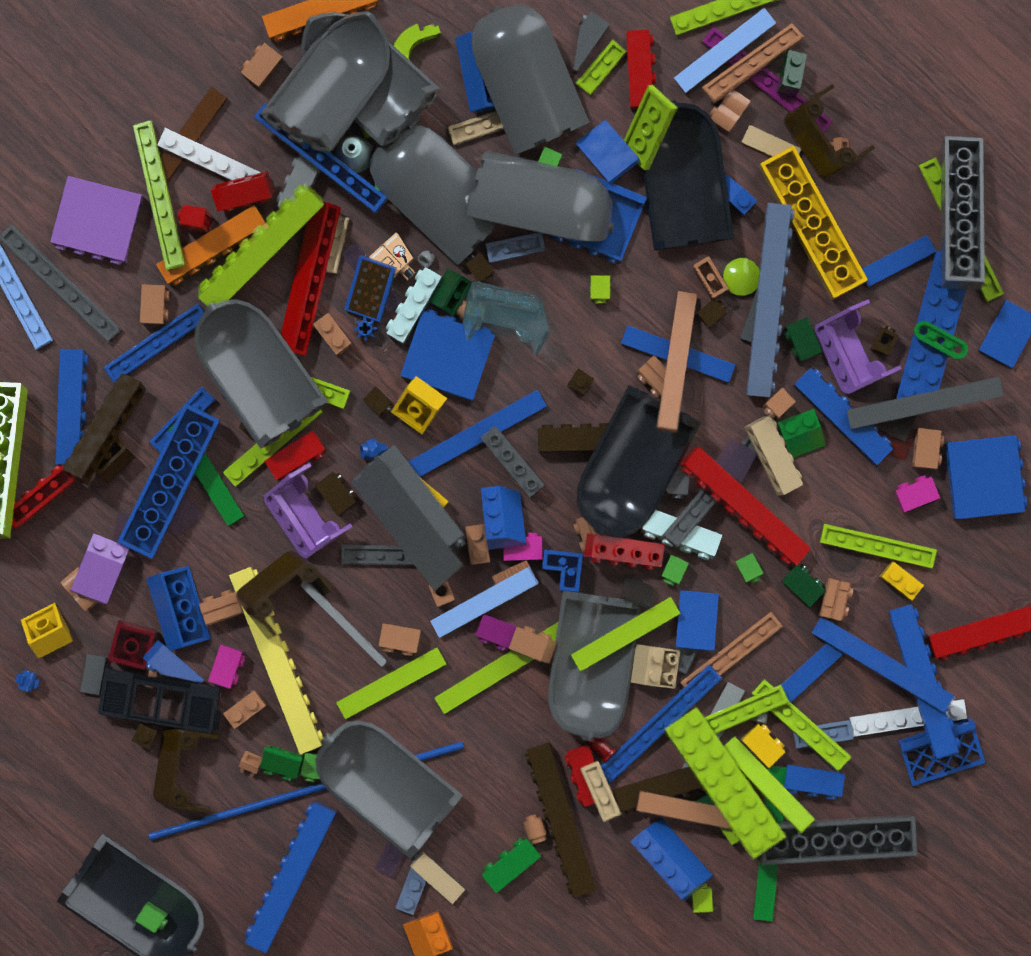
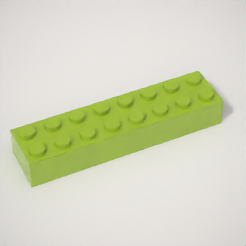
M307 183L304 185L299 184L294 189L293 196L290 199L285 198L279 205L280 209L276 213L274 211L271 212L266 218V223L263 226L258 225L252 232L253 236L249 240L247 238L244 239L239 245V250L236 253H230L225 259L226 263L223 266H217L209 280L206 278L198 286V298L206 306L213 302L217 304L229 300L324 205L323 198Z
M0 383V538L10 539L28 394V389L21 383Z
M697 707L664 729L667 737L752 860L786 837Z

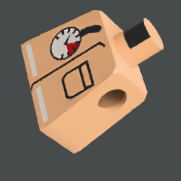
M397 233L369 256L371 259L397 267L394 278L401 273L406 280H409L415 274V271L409 266L414 259Z

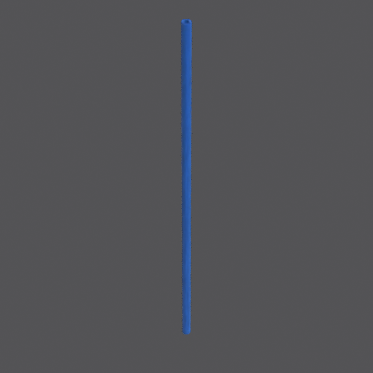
M461 741L415 756L419 760L424 761L464 749V745ZM318 783L149 833V838L152 841L327 788L322 783Z

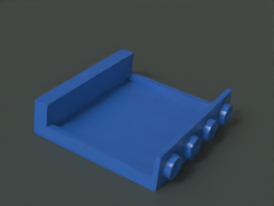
M596 177L607 188L612 200L611 222L614 223L613 233L608 234L607 239L603 241H582L552 235V239L563 243V240L567 241L571 247L578 250L581 247L587 249V253L595 257L602 255L606 257V261L612 264H616V262L621 263L647 197L613 183L609 184L608 181Z
M427 309V312L422 310L400 376L411 381L417 376L432 388L474 401L492 343L495 339V335L492 334L493 331L484 327L481 330L476 329L474 324L466 321L463 324L458 323L456 318L448 315L445 318L437 316L438 312Z
M1017 435L945 443L953 520L1025 512L1027 498L1026 496L1023 497L1025 479L1021 477L1020 470H1023L1022 458H1019L1018 451L1021 450L1020 439H1017Z

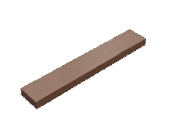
M791 23L704 85L702 91L713 104L804 40V36Z
M769 612L680 683L685 687L707 665H710L721 676L783 626L774 614Z
M640 791L637 811L731 829L716 806Z

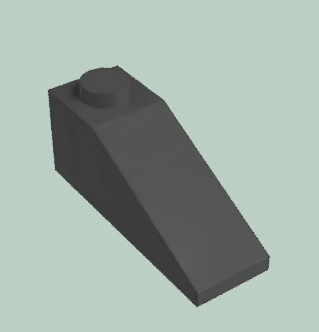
M590 12L589 15L585 14L579 22L581 26L573 69L575 74L581 69L610 26V24L593 12Z

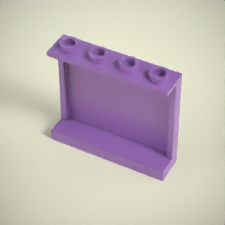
M68 176L50 242L59 250L66 251V248L73 249V253L84 256L85 253L92 254L91 258L103 260V257L111 259L110 263L121 265L122 262L127 263L128 260L126 258L140 205H143L144 196Z

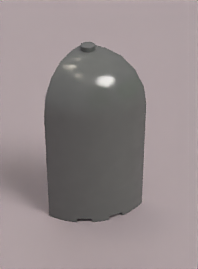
M522 4L510 5L505 8H501L499 5L490 9L491 14L484 16L475 25L472 33V50L478 69L515 155L588 124L587 115L553 34L544 18L533 8Z
M368 11L354 13L338 20L322 32L260 114L278 131L281 128L290 134L289 138L301 145L304 142L310 144L312 149L332 151L382 82L389 68L390 49L388 38L375 16Z
M331 12L310 17L306 21L301 43L302 57L322 32L349 14ZM389 41V68L382 82L354 119L382 147L400 138V133L407 127L411 129L421 119L419 115L424 108L431 106L440 89Z
M415 124L411 129L407 127L400 133L401 137L383 147L379 144L374 149L370 158V172L381 192L450 259L459 265L474 250L475 246L492 232V228L497 223L467 216L472 191L474 192V188H477L478 182H475L477 171L442 137L429 128Z
M485 150L481 159L480 168L478 167L475 182H478L477 188H474V192L472 191L467 216L582 241H603L607 239L608 234L613 233L614 223L611 222L612 200L607 188L596 177L583 171Z
M236 299L222 301L217 304L213 302L205 308L206 312L201 316L195 330L197 355L211 379L260 449L279 440L280 436L287 430L291 432L302 424L301 420L308 416H313L328 403L274 324L260 309L248 302Z
M563 591L556 634L557 644L554 649L548 689L549 708L554 720L562 729L576 735H582L583 740L593 741L594 737L603 738L610 736L618 728L624 717L637 639L581 672L571 654L639 616L642 602L610 597L606 601L607 597Z
M346 722L336 729L332 735L328 733L321 741L324 745L319 750L315 760L317 774L322 784L332 795L410 859L418 852L434 829L463 796L387 732L368 722Z

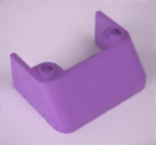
M869 299L818 323L814 328L815 336L838 385L846 394H850L901 370V366L886 371L885 366L880 361L870 363L854 330L861 323L858 309L869 304Z
M310 463L289 474L264 496L265 504L298 553L304 558H309L352 527L349 524L340 530L338 524L333 521L324 523L305 495L304 491L308 489V480L302 473L311 467Z

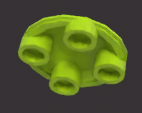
M738 258L732 260L726 266L723 272V280L730 293L746 296L758 288L760 270L753 261L747 258Z

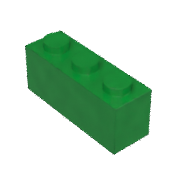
M520 837L512 844L514 848L509 852L504 850L497 856L499 858L494 864L490 862L483 868V878L496 893L541 857V854L527 837L525 839Z

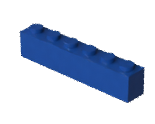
M60 349L55 463L57 465H64L65 461L73 453L75 445L84 435L83 423H86L87 418L86 412H84V404H87V393H84V386L88 384V374H85V366H88L89 356L84 350Z
M810 368L793 386L874 466L878 465L893 450L890 446L892 444L891 441L885 436L881 437L877 433L878 429L873 424L851 429L847 409H852L849 406L851 404L850 401L843 395L840 397L836 393L837 389L830 382H824L822 380L823 375L817 369L812 370Z

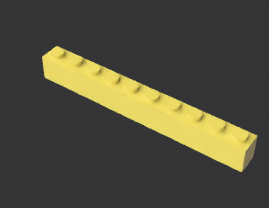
M248 567L229 575L236 593L239 588L259 574L257 569L253 570V567ZM243 609L299 753L303 754L322 746L323 734L321 730L317 731L315 723H317L314 712L310 713L308 705H310L309 699L301 691V687H303L302 681L299 676H295L293 671L296 669L293 659L288 658L286 653L289 651L286 641H282L279 635L282 633L278 622L274 623L272 618L275 615L274 611L266 618V621L277 635L267 640Z

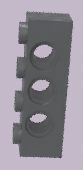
M495 425L480 436L529 497L544 486L542 481Z

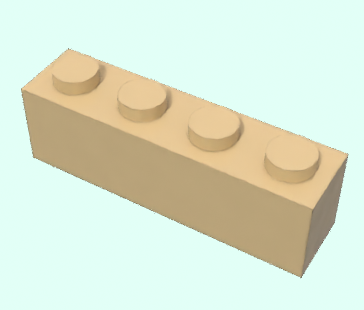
M764 416L745 426L744 428L776 494L785 495L802 486L801 473L795 468L793 464L794 459L785 448V440L779 435L775 420L770 416Z

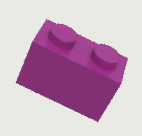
M483 614L475 636L479 637L478 641L489 645L491 641L497 644L496 648L507 651L517 626Z

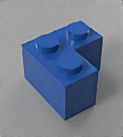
M544 549L542 569L561 571L559 590L579 592L583 554Z

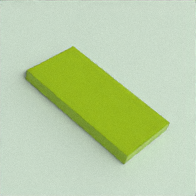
M653 85L647 87L624 138L625 143L640 159V162L637 164L644 171L650 169L677 110V107Z

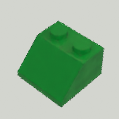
M814 409L776 423L780 435L785 440V448L793 458L826 446Z
M267 745L264 748L260 768L264 769L263 772L266 774L274 775L278 773L282 775L283 779L293 781V778L297 779L299 777L305 756Z

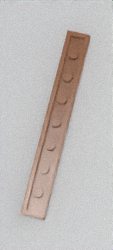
M678 291L657 424L658 430L677 431L697 294Z

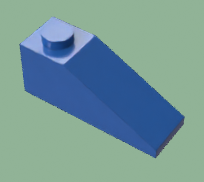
M725 174L729 206L743 218L756 204L757 200Z
M159 641L143 657L148 662L145 666L152 672L157 670L167 676L200 683L204 681L201 676Z

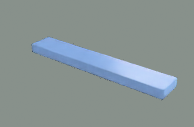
M763 8L675 76L674 80L686 94L769 30L776 22L766 9Z
M0 244V285L35 350H38L53 342V339Z
M527 567L430 622L440 638L539 583L531 568Z

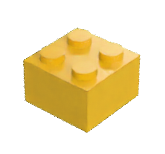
M416 376L406 387L391 413L420 434H423L447 398Z

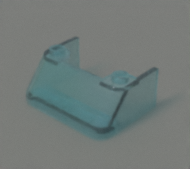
M473 282L471 284L463 317L466 339L470 340L474 331L480 329L483 322L514 329L521 341L532 343L534 355H538L549 334L541 299L532 294L481 282Z

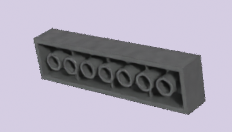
M945 136L941 144L942 288L980 290L984 284L983 138Z
M913 815L815 820L801 834L790 822H776L786 837L760 855V862L762 865L917 856L915 817Z

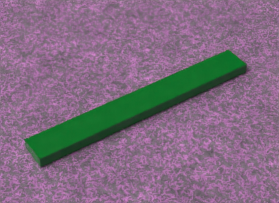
M771 766L768 768V771L784 786L786 767ZM765 798L764 806L775 822H783V815ZM760 855L753 919L773 921L778 864L762 865Z

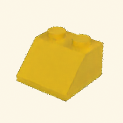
M56 603L21 620L28 645L38 659L73 641L69 628Z

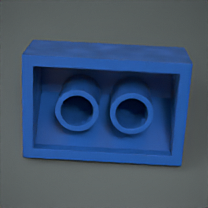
M502 486L481 488L488 550L526 545L520 492Z

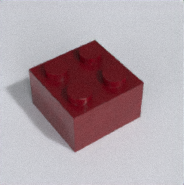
M119 620L108 660L145 670L147 661L143 657L152 647L156 629Z

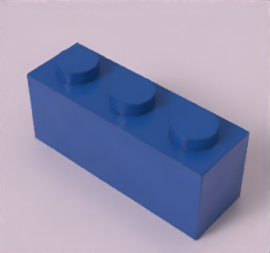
M786 764L783 787L789 793L798 794L799 791H806L808 796L817 797L819 793L825 794V798L837 800V796L842 797L845 774Z

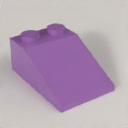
M93 533L70 592L107 605L129 548Z

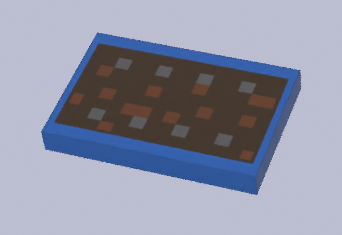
M360 255L344 310L381 322L397 267Z

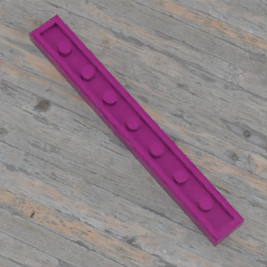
M713 27L701 43L707 48L712 49L725 39L726 36ZM741 50L726 63L732 66L747 56L748 53ZM763 68L748 79L788 112L806 101L799 94L795 98L778 94L779 78L766 68ZM823 113L815 119L823 133L833 122Z

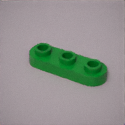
M927 321L919 322L914 328V335L918 340L953 359H962L968 352V346L964 341ZM925 328L927 334L922 335L920 329ZM942 337L944 343L939 344L937 338ZM957 346L961 348V352L958 354L954 352V348Z

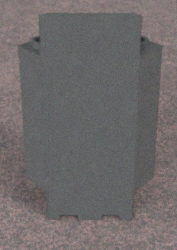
M393 445L380 456L376 455L373 458L374 461L367 464L360 471V474L350 482L435 591L463 566L452 550L462 548L466 544L465 540L467 538L398 448Z

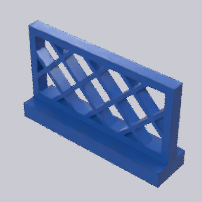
M970 717L953 722L955 730H952L954 737L959 736V743L968 747L963 757L958 754L954 755L962 759L957 767L948 765L952 756H948L944 763L940 760H934V756L932 757L924 753L927 746L930 745L926 731L897 740L912 786L985 763L976 733V726ZM972 732L973 740L970 745L961 741L964 734ZM971 749L978 752V760L970 761L966 759ZM916 751L920 754L914 763L908 760L906 753ZM923 755L932 759L927 769L918 765ZM935 761L943 765L938 773L930 771ZM916 767L925 771L922 778L914 780L913 772Z

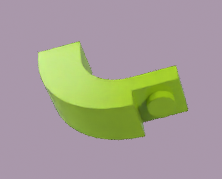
M418 24L413 25L398 37L394 47L409 60L411 51L416 45L441 37L439 26L428 25L420 31Z

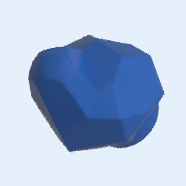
M372 438L366 441L365 444L360 445V455L362 460L374 461L373 458L376 455L380 456L389 447Z

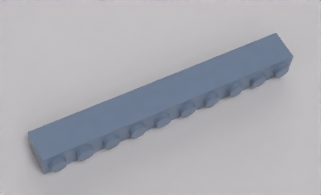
M767 203L746 389L747 395L770 397V394L774 393L775 382L772 381V376L777 372V363L774 362V358L779 353V344L776 343L777 336L781 335V324H778L779 317L783 316L784 305L780 304L781 297L785 298L786 286H783V278L787 279L788 267H785V259H789L790 255L787 241L791 240L792 229L789 228V223L794 219V209H791V205Z

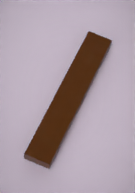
M211 86L178 134L197 142L228 98ZM166 150L161 156L166 182L168 183L184 158Z

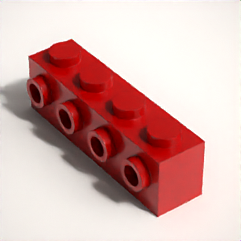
M64 465L56 466L51 471L52 474L49 477L40 479L33 490H27L21 495V500L17 503L14 502L12 525L15 529H20L77 482L68 477L62 470Z
M587 533L584 556L591 557L590 561L602 563V559L608 560V564L619 565L620 562H626L625 566L637 568V564L643 565V569L654 570L655 567H662L665 544Z

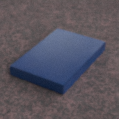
M606 120L576 142L577 147L609 184H612L640 162L638 156Z
M1005 300L978 351L1012 369L1031 335V313Z
M680 590L679 612L681 614L678 615L676 648L714 652L719 594Z

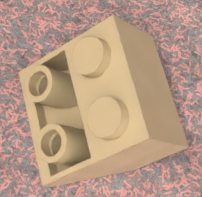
M636 644L631 683L675 689L680 650Z

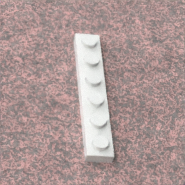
M167 128L164 129L157 146L229 180L261 173Z
M964 699L952 701L948 707L949 711L946 712L948 719H952V721L967 719ZM918 706L849 717L853 737L924 726Z

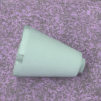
M351 135L339 142L336 147L335 157L354 172L360 173L370 166L373 149L365 138Z

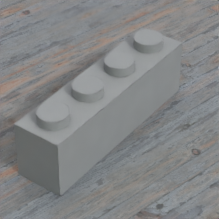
M301 155L298 158L295 157L291 166L294 169L291 175L288 174L284 181L286 186L284 192H280L277 197L276 203H278L277 207L279 209L281 202L285 198L290 199L294 194V189L299 184L304 185L307 183L313 188L320 170Z

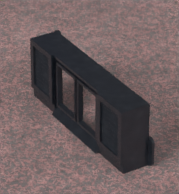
M108 665L104 668L98 714L212 734L214 730L219 729L221 711L218 710L222 686L212 687L114 670L112 666ZM137 684L158 687L153 716L133 712ZM164 689L184 692L180 720L159 717Z

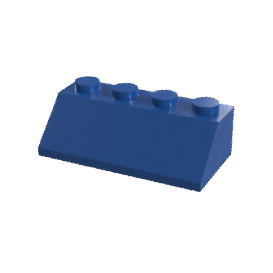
M473 32L456 37L455 40L470 112L496 110L475 61L472 50Z
M189 566L146 578L166 647L170 651L211 639L199 606L200 601Z
M662 818L645 828L631 841L684 902L713 877L710 871Z

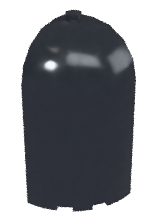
M670 100L677 107V110L650 169L643 170L654 251L677 249L681 246L693 247L707 242L716 243L733 239L721 141L717 127L709 114L699 106L689 103H677L676 100Z
M628 385L582 473L577 487V505L580 515L588 524L595 528L594 532L601 536L608 534L616 537H625L635 533L648 522L702 423L687 413L679 411L676 432L658 430L657 424L661 400H657L648 393L631 385Z
M102 834L85 858L78 873H75L62 891L57 902L136 956H192L198 948L195 944L204 927L203 913L197 901L185 889ZM148 901L168 913L165 918L168 922L162 930L158 929L156 933L135 921Z

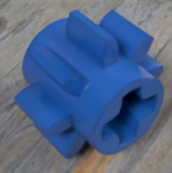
M364 317L363 322L356 321L358 328L353 330L359 332L357 335L358 339L361 336L364 337L365 341L368 340L367 337L369 336L375 338L372 333L378 330V328L372 327L374 320L367 322L366 317ZM365 324H367L368 328H371L367 331V334L360 331L361 328H364Z
M23 670L22 674L18 673L15 680L16 683H19L18 689L32 692L33 688L38 689L40 680L36 679L37 673Z

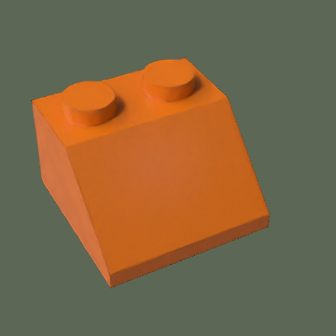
M439 910L403 924L415 956H436L451 950L453 947Z

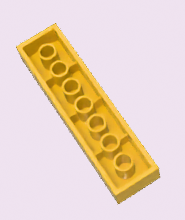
M792 146L760 163L759 169L778 204L791 205V209H794V219L789 224L831 300L865 283L868 280L796 148Z

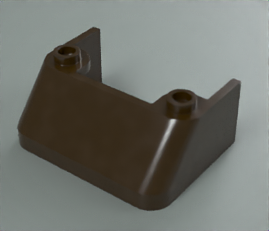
M833 84L817 92L788 112L784 117L785 127L817 175L821 178L833 176L875 149L871 145L865 147L857 154L850 147H843L835 151L815 121L824 111V106L819 98L834 88Z
M295 551L284 553L239 588L236 593L237 601L267 640L277 635L266 621V618L273 612V604L268 597L295 575H298L303 582L310 583L313 581L323 595L333 591L316 566Z
M169 727L164 730L153 791L154 799L158 803L200 812H208L210 810V806L189 803L187 791L175 788L180 751L194 749L198 744L199 737L220 739L221 734H209L176 727Z

